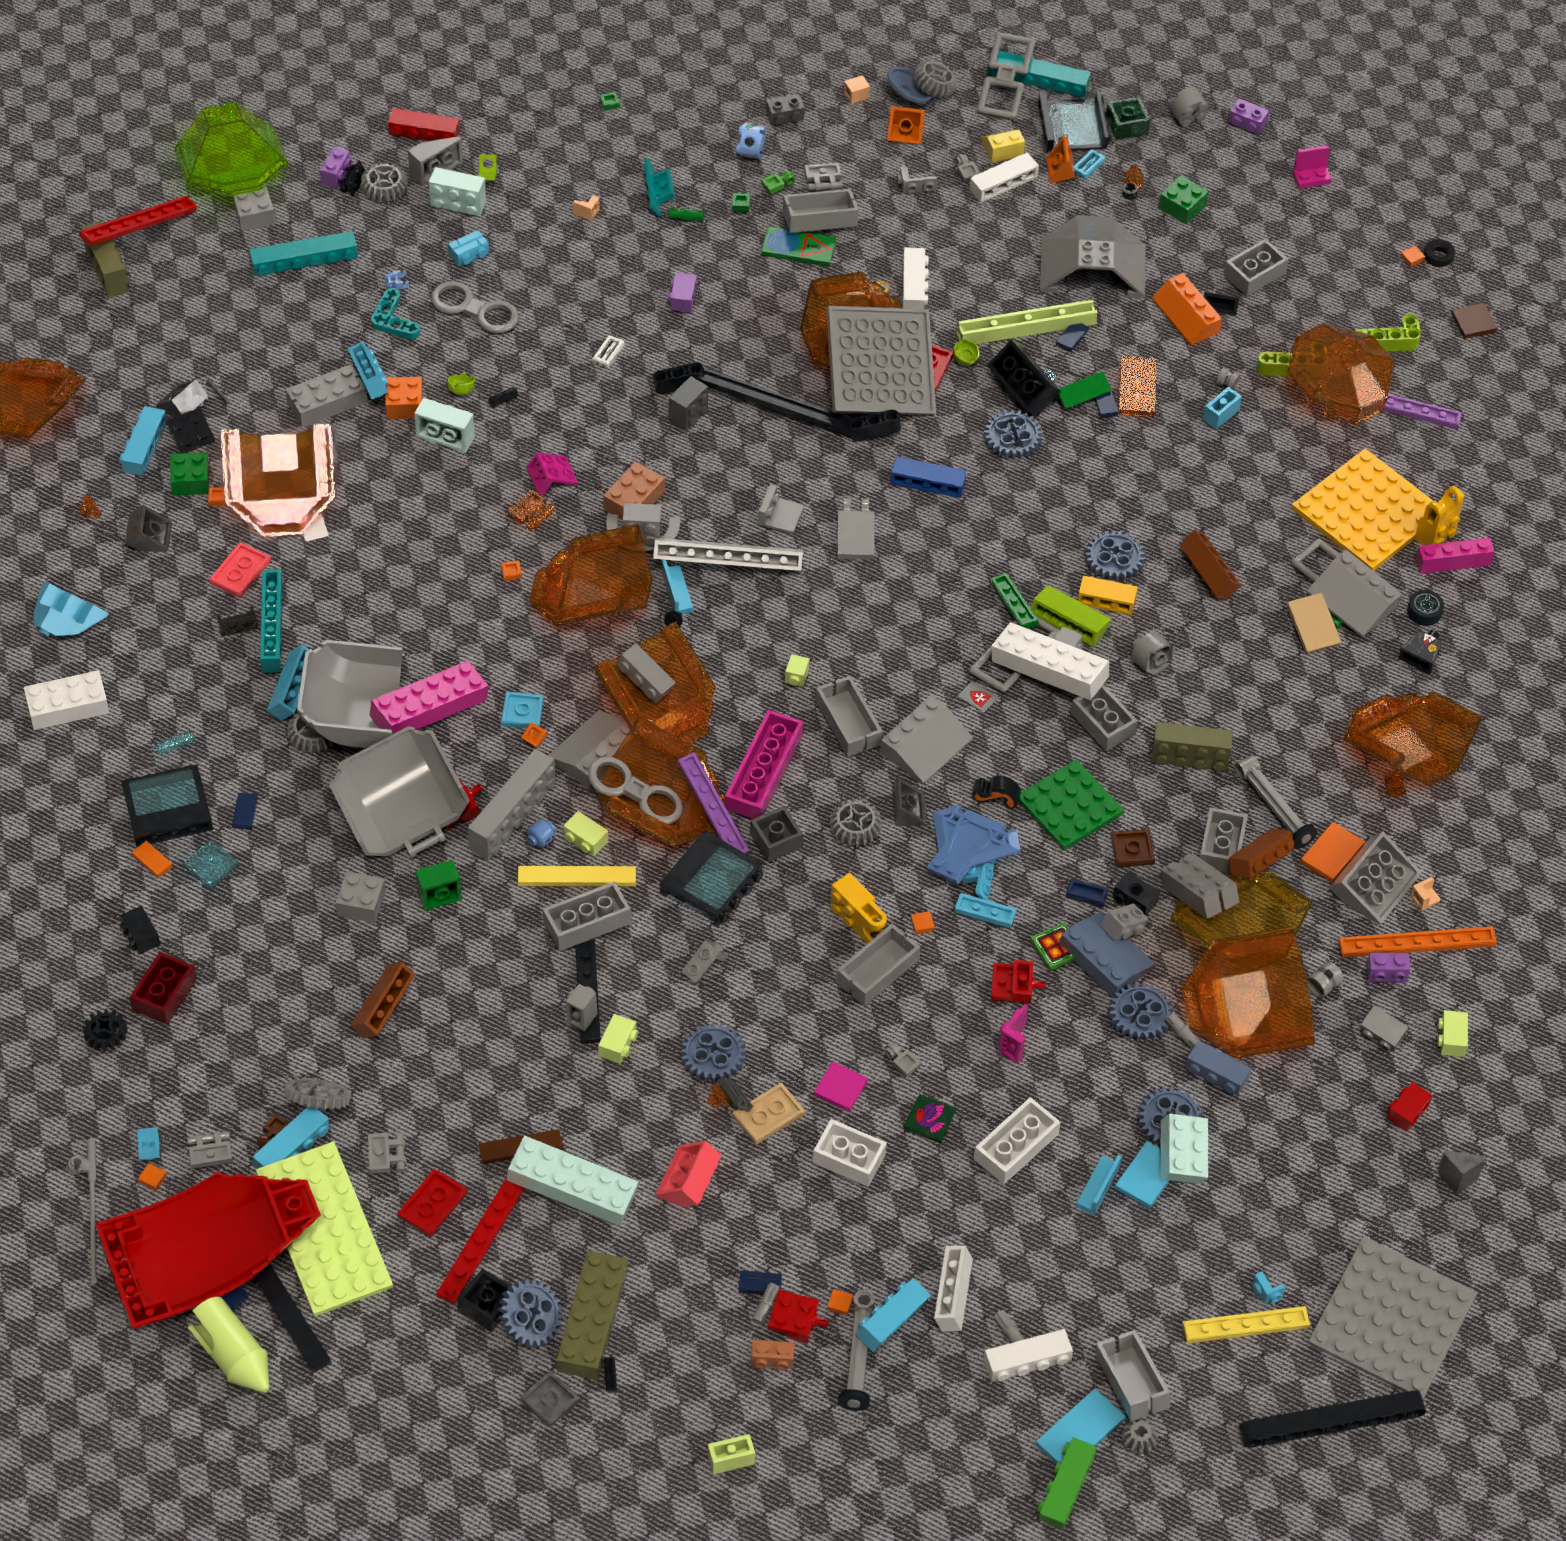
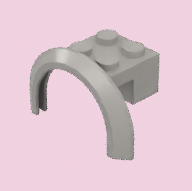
M624 503L623 536L618 529V514H607L606 527L613 541L624 548L634 551L654 550L655 538H660L661 505ZM669 517V527L662 538L675 539L680 529V518Z

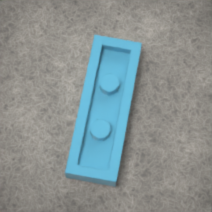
M960 893L954 913L1011 929L1017 909Z

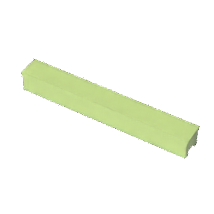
M1093 300L958 321L957 336L959 342L966 339L979 344L1064 330L1069 325L1079 323L1087 326L1097 324L1098 312L1093 306Z

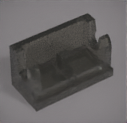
M253 606L249 607L250 613L221 619L220 614H216L221 637L258 629Z

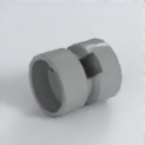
M1327 961L1306 978V985L1315 996L1323 998L1342 983L1344 977L1341 970L1334 963Z

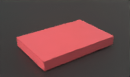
M239 542L211 576L209 584L241 598L262 573V570L271 562V556Z

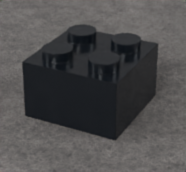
M482 1268L458 1297L457 1311L492 1332L501 1321L498 1317L503 1315V1312L498 1311V1308L503 1306L499 1300L505 1298L502 1293L508 1291L507 1287L510 1285Z

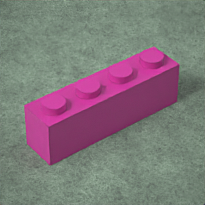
M1489 537L1422 545L1418 547L1415 560L1420 574L1490 566L1495 551Z

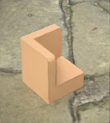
M863 76L844 81V94L851 104L866 100L870 97V85Z
M594 195L588 203L577 200L573 202V214L590 221L599 211V197Z
M1432 877L1414 885L1410 897L1421 911L1440 902V897L1432 888L1434 883Z

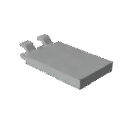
M851 498L843 499V511L838 510L837 559H874V511H869V499L862 498L861 511H851Z

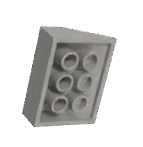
M1347 550L1333 560L1306 592L1309 596L1322 593L1329 612L1362 638L1399 606L1402 597L1401 592Z
M930 695L881 740L880 753L924 785L973 740V737L946 705Z
M598 710L548 756L554 759L555 765L590 790L593 787L588 777L590 765L601 757H614L622 761L641 744V730L626 719ZM611 765L599 767L596 771L599 781L614 767Z
M1382 831L1368 839L1329 888L1343 903L1380 925L1422 872Z

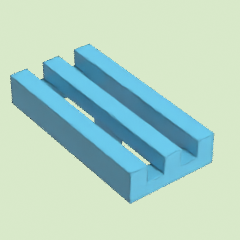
M1091 149L1074 165L1077 176H1082V179L1086 180L1105 162V156Z

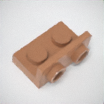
M753 1339L750 1366L760 1369L766 1367L777 1368L778 1370L793 1369L795 1343Z

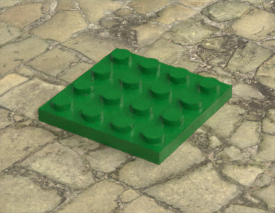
M1077 759L1022 791L1018 801L1063 851L1124 815V809Z

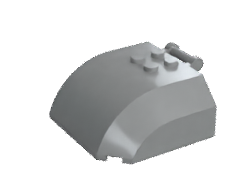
M325 640L315 650L310 649L306 651L297 706L300 718L316 733L332 742L345 746L368 748L391 736L392 730L380 729L370 717L371 700L399 689L403 648Z
M410 726L339 762L336 777L334 780H331L329 785L365 855L390 856L406 847L411 858L417 856L418 852L439 841H445L446 838L441 828L458 820L470 801L434 732L431 730L419 731L415 727ZM436 832V835L412 847L411 844Z

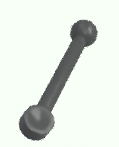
M207 379L206 384L217 392L224 403H230L228 397H225L213 384V380Z

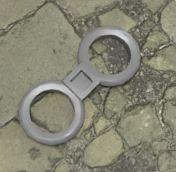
M444 282L438 285L431 295L432 304L440 312L446 314L463 312L477 319L481 328L491 333L510 331L519 320V313L514 305L502 300L485 303L475 299L470 288L461 282ZM449 289L460 290L466 296L465 300L456 306L444 305L438 298L443 291ZM495 308L505 309L512 315L510 321L503 325H492L485 320L484 316L489 310Z
M601 757L590 765L588 770L589 781L599 793L612 797H618L623 794L639 803L641 812L648 820L658 825H670L681 817L683 811L682 800L671 788L663 785H647L633 777L628 766L614 757ZM603 765L616 767L624 777V784L617 788L603 785L597 778V769ZM652 794L666 795L674 804V813L669 816L656 815L648 807V797Z

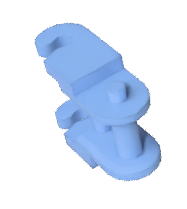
M400 270L386 274L384 276L385 280L388 281L386 287L396 289L409 287L408 281L404 285L403 281L398 280V278L407 275L406 271L404 270L403 274H401Z

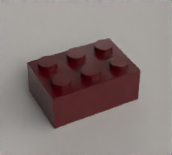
M159 951L129 997L132 1010L168 1024L197 979L195 966Z

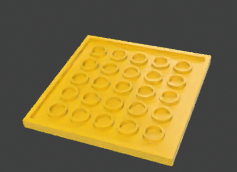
M1365 448L1295 501L1291 509L1341 549L1349 551L1374 571L1415 539L1420 516L1425 513L1426 506L1433 500Z

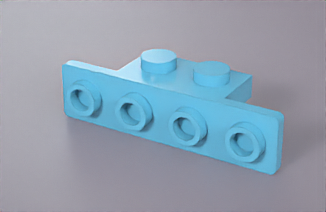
M996 860L971 867L962 879L964 884L977 882L975 892L981 899L988 900L991 893L990 886L994 876L993 869Z

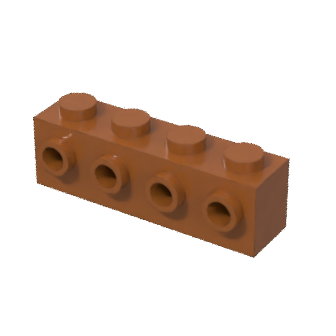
M1194 529L1179 544L1183 549L1182 553L1191 560L1192 567L1201 574V580L1211 588L1210 592L1215 598L1227 600L1241 586L1203 532Z
M1272 828L1229 857L1231 875L1243 877L1246 880L1253 879L1258 873L1286 856L1287 853L1294 849L1292 831Z
M403 962L388 964L350 1026L363 1038L378 1036L414 978L415 973Z

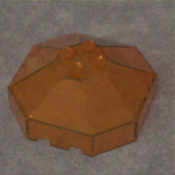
M1325 323L1296 335L1290 352L1291 356L1287 372L1290 374L1293 383H1296L1304 391L1310 402L1321 401L1327 403L1323 413L1325 416L1338 419V416L1349 418L1348 422L1357 423L1383 411L1388 399L1394 359L1373 335Z

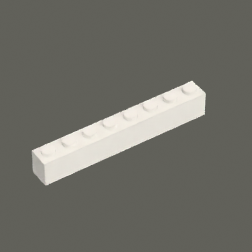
M655 538L653 559L801 571L803 551L799 549Z

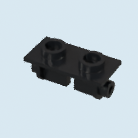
M360 160L350 166L346 178L339 186L341 192H350L352 196L355 195L361 184L362 175L366 171Z

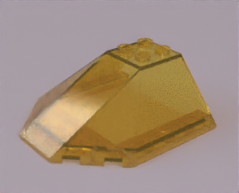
M1219 871L1236 883L1240 903L1224 910L1219 892L1222 912L1208 919L1180 899L1176 904L1175 913L1171 915V920L1208 949L1254 971L1287 955L1312 905V900L1271 871H1263L1262 874H1257L1253 879L1248 880L1243 879V877L1232 876L1231 874L1226 875L1225 871Z

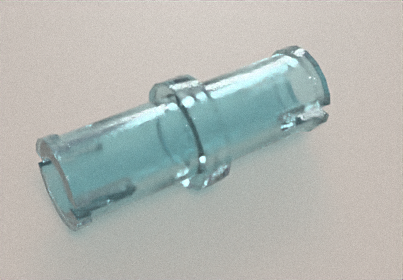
M190 730L178 736L172 735L170 739L155 743L157 753L161 755L162 753L173 749L178 750L181 746L195 742V737Z

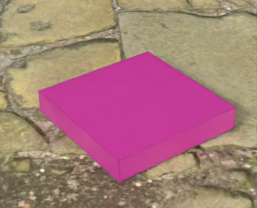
M832 1062L815 1089L814 1096L850 1112L867 1085L868 1078Z

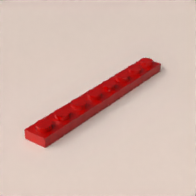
M183 196L81 230L79 237L89 247L196 212L197 205L187 196Z
M506 1177L436 1293L437 1298L456 1305L458 1297L465 1290L525 1190L524 1187L507 1181Z

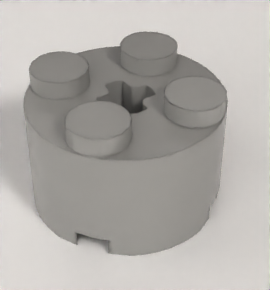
M1188 87L1177 93L1178 97L1175 100L1172 98L1169 103V109L1183 128L1188 127L1191 122L1196 120L1200 122L1206 117L1205 113L1208 109V104L1197 88Z
M1151 630L1142 638H1137L1133 642L1132 660L1152 675L1162 672L1168 666L1166 664L1169 659L1172 660L1175 654V647L1155 630Z

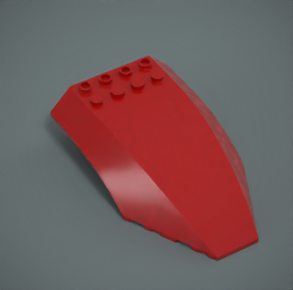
M214 1172L212 1176L172 1197L144 1208L97 1222L95 1225L128 1323L132 1329H136L192 1310L207 1299L221 1297L244 1284L258 1274L309 1228L321 1214L307 1180H290L289 1178L279 1180L268 1179L267 1176H244L243 1174H235L233 1176Z

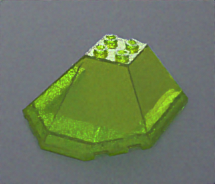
M228 102L224 105L209 106L202 109L174 147L188 186H201L202 190L209 192L220 191L224 196L262 190L268 180L272 181L279 174L281 168H286L289 165L275 128L237 102Z

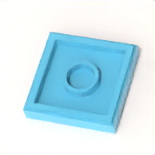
M506 692L501 726L527 728L532 722L540 727L544 695Z

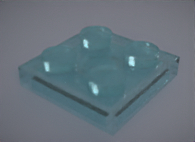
M212 839L183 862V867L209 889H212L239 866V861Z

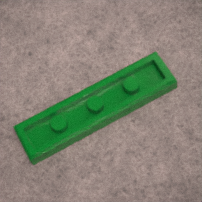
M1007 573L990 578V584L1019 626L1029 629L1039 625V620Z

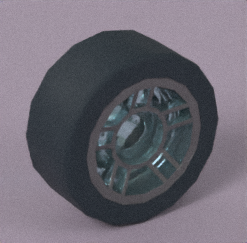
M1421 590L1410 597L1407 612L1410 619L1419 625H1434L1442 618L1444 602L1437 593Z

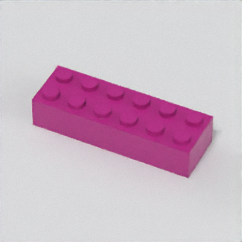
M465 661L371 700L370 717L380 729L392 730V734L408 726L415 727L417 730L486 701L489 685L471 663Z
M771 710L767 711L725 795V808L728 811L752 819L764 815L803 736L804 721Z

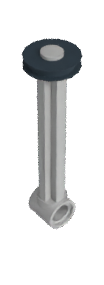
M1251 755L1234 764L1238 777L1241 780H1248L1287 829L1292 831L1294 848H1303L1314 840L1317 835V829L1312 824L1304 825L1261 773L1259 761L1255 756Z
M860 1290L854 1295V1322L847 1390L839 1393L838 1400L841 1407L852 1411L865 1410L870 1405V1396L864 1392L868 1347L855 1335L860 1329L858 1324L865 1317L870 1319L872 1316L871 1312L874 1310V1295L868 1290Z

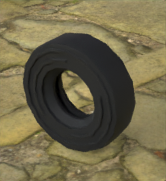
M1431 240L1424 249L1425 260L1432 266H1448L1454 260V246L1446 240ZM1442 250L1446 253V255L1437 256L1433 253V251Z

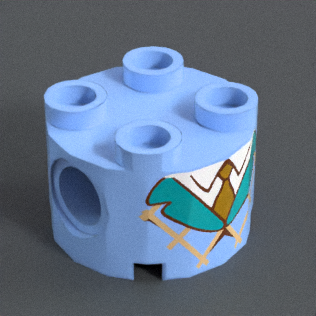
M747 122L742 124L738 135L741 136V141L737 143L736 153H739V156L761 159L760 151H763L766 135L764 130L766 126ZM748 137L753 138L754 144L748 142Z

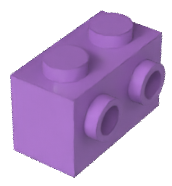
M1238 98L1230 110L1228 123L1259 135L1268 121L1269 110Z
M333 147L320 169L322 185L336 189L339 187L352 164L350 151Z
M676 272L675 279H671L670 289H672V292L668 293L667 302L670 303V310L692 311L697 288V275Z
M1369 953L1366 964L1368 982L1407 983L1411 970L1409 953Z

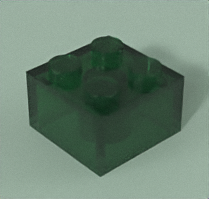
M1140 96L1107 102L1106 118L1116 140L1148 134L1150 118Z

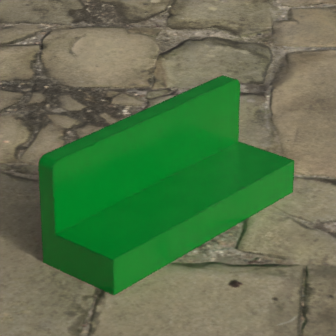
M1102 371L1059 388L1061 392L1054 398V401L1061 400L1064 408L1068 409L1106 394L1112 389Z

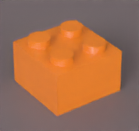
M422 377L386 378L388 385H386L388 390L386 393L387 419L415 418L414 413L423 399Z

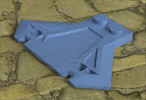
M959 805L933 812L938 853L926 868L930 873L958 885L971 867L1020 853L1018 831L1011 829L1005 832L1007 828L1005 825L970 810L961 813L963 808Z

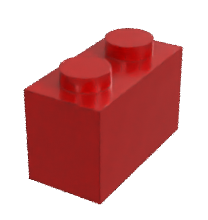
M1412 1082L1408 1088L1405 1086L1401 1090L1397 1101L1393 1100L1387 1109L1389 1111L1387 1119L1408 1132L1430 1106L1433 1095Z

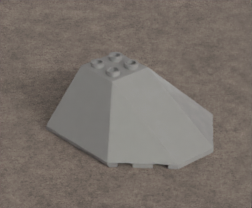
M1076 215L1042 238L1040 292L1057 293L1058 281L1078 268L1113 270L1127 283V298L1144 299L1146 245L1112 217Z

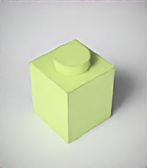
M791 654L785 671V683L803 687L809 671L810 658Z

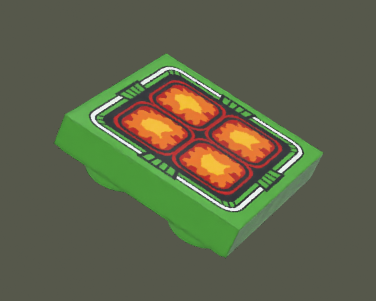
M1065 922L1030 938V942L1049 971L1074 961V957L1059 944L1062 933L1069 929Z

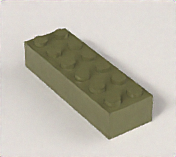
M587 1250L556 1360L557 1372L593 1380L599 1379L628 1274V1258Z

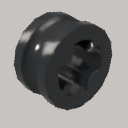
M1134 183L1124 184L1122 196L1127 200L1135 199L1138 192L1137 185Z

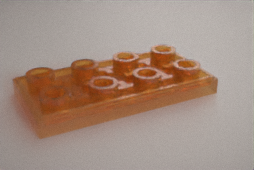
M1121 356L1118 414L1155 415L1157 358Z

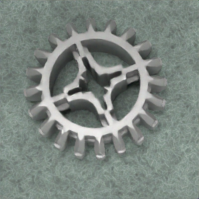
M933 60L921 61L913 74L914 83L917 85V88L922 89V92H926L927 95L937 96L939 99L941 97H950L955 92L958 82L957 75L953 74V70Z
M380 162V165L374 164L373 167H368L364 171L361 178V188L364 195L368 199H373L374 202L380 201L382 203L386 201L388 203L390 200L395 202L396 198L401 199V196L405 195L408 180L400 166L396 167L395 163L389 165L388 162L386 164Z
M294 714L293 719H290L287 727L288 739L297 751L302 749L304 754L309 751L312 755L315 751L320 754L321 750L327 752L328 747L333 748L334 743L308 727L299 714Z
M855 798L852 802L846 799L845 804L839 803L838 807H834L833 813L830 815L831 821L829 826L831 833L835 835L836 840L841 839L842 844L847 842L849 847L852 844H855L856 847L862 844L865 847L867 842L872 843L873 838L877 839L878 833L881 831L882 819L879 811H876L875 806L870 807V802L863 803L862 799L860 802H856Z

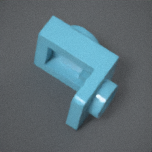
M158 1128L138 1129L139 1160L160 1158Z
M1263 1272L1255 1274L1252 1288L1255 1294L1260 1296L1264 1304L1275 1303L1282 1299L1285 1291L1283 1284L1272 1288Z

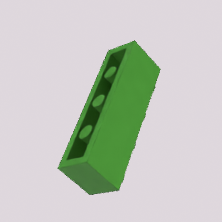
M1075 1437L1072 1438L1070 1443L1066 1442L1062 1452L1065 1455L1063 1461H1058L1054 1473L1057 1475L1054 1481H1049L1046 1488L1047 1498L1046 1500L1042 1499L1037 1511L1040 1512L1039 1520L1064 1530L1096 1455V1446Z

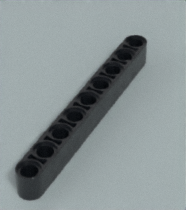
M1413 1390L1247 1420L1239 1425V1430L1244 1446L1246 1448H1253L1418 1418L1426 1414L1427 1411L1421 1392Z

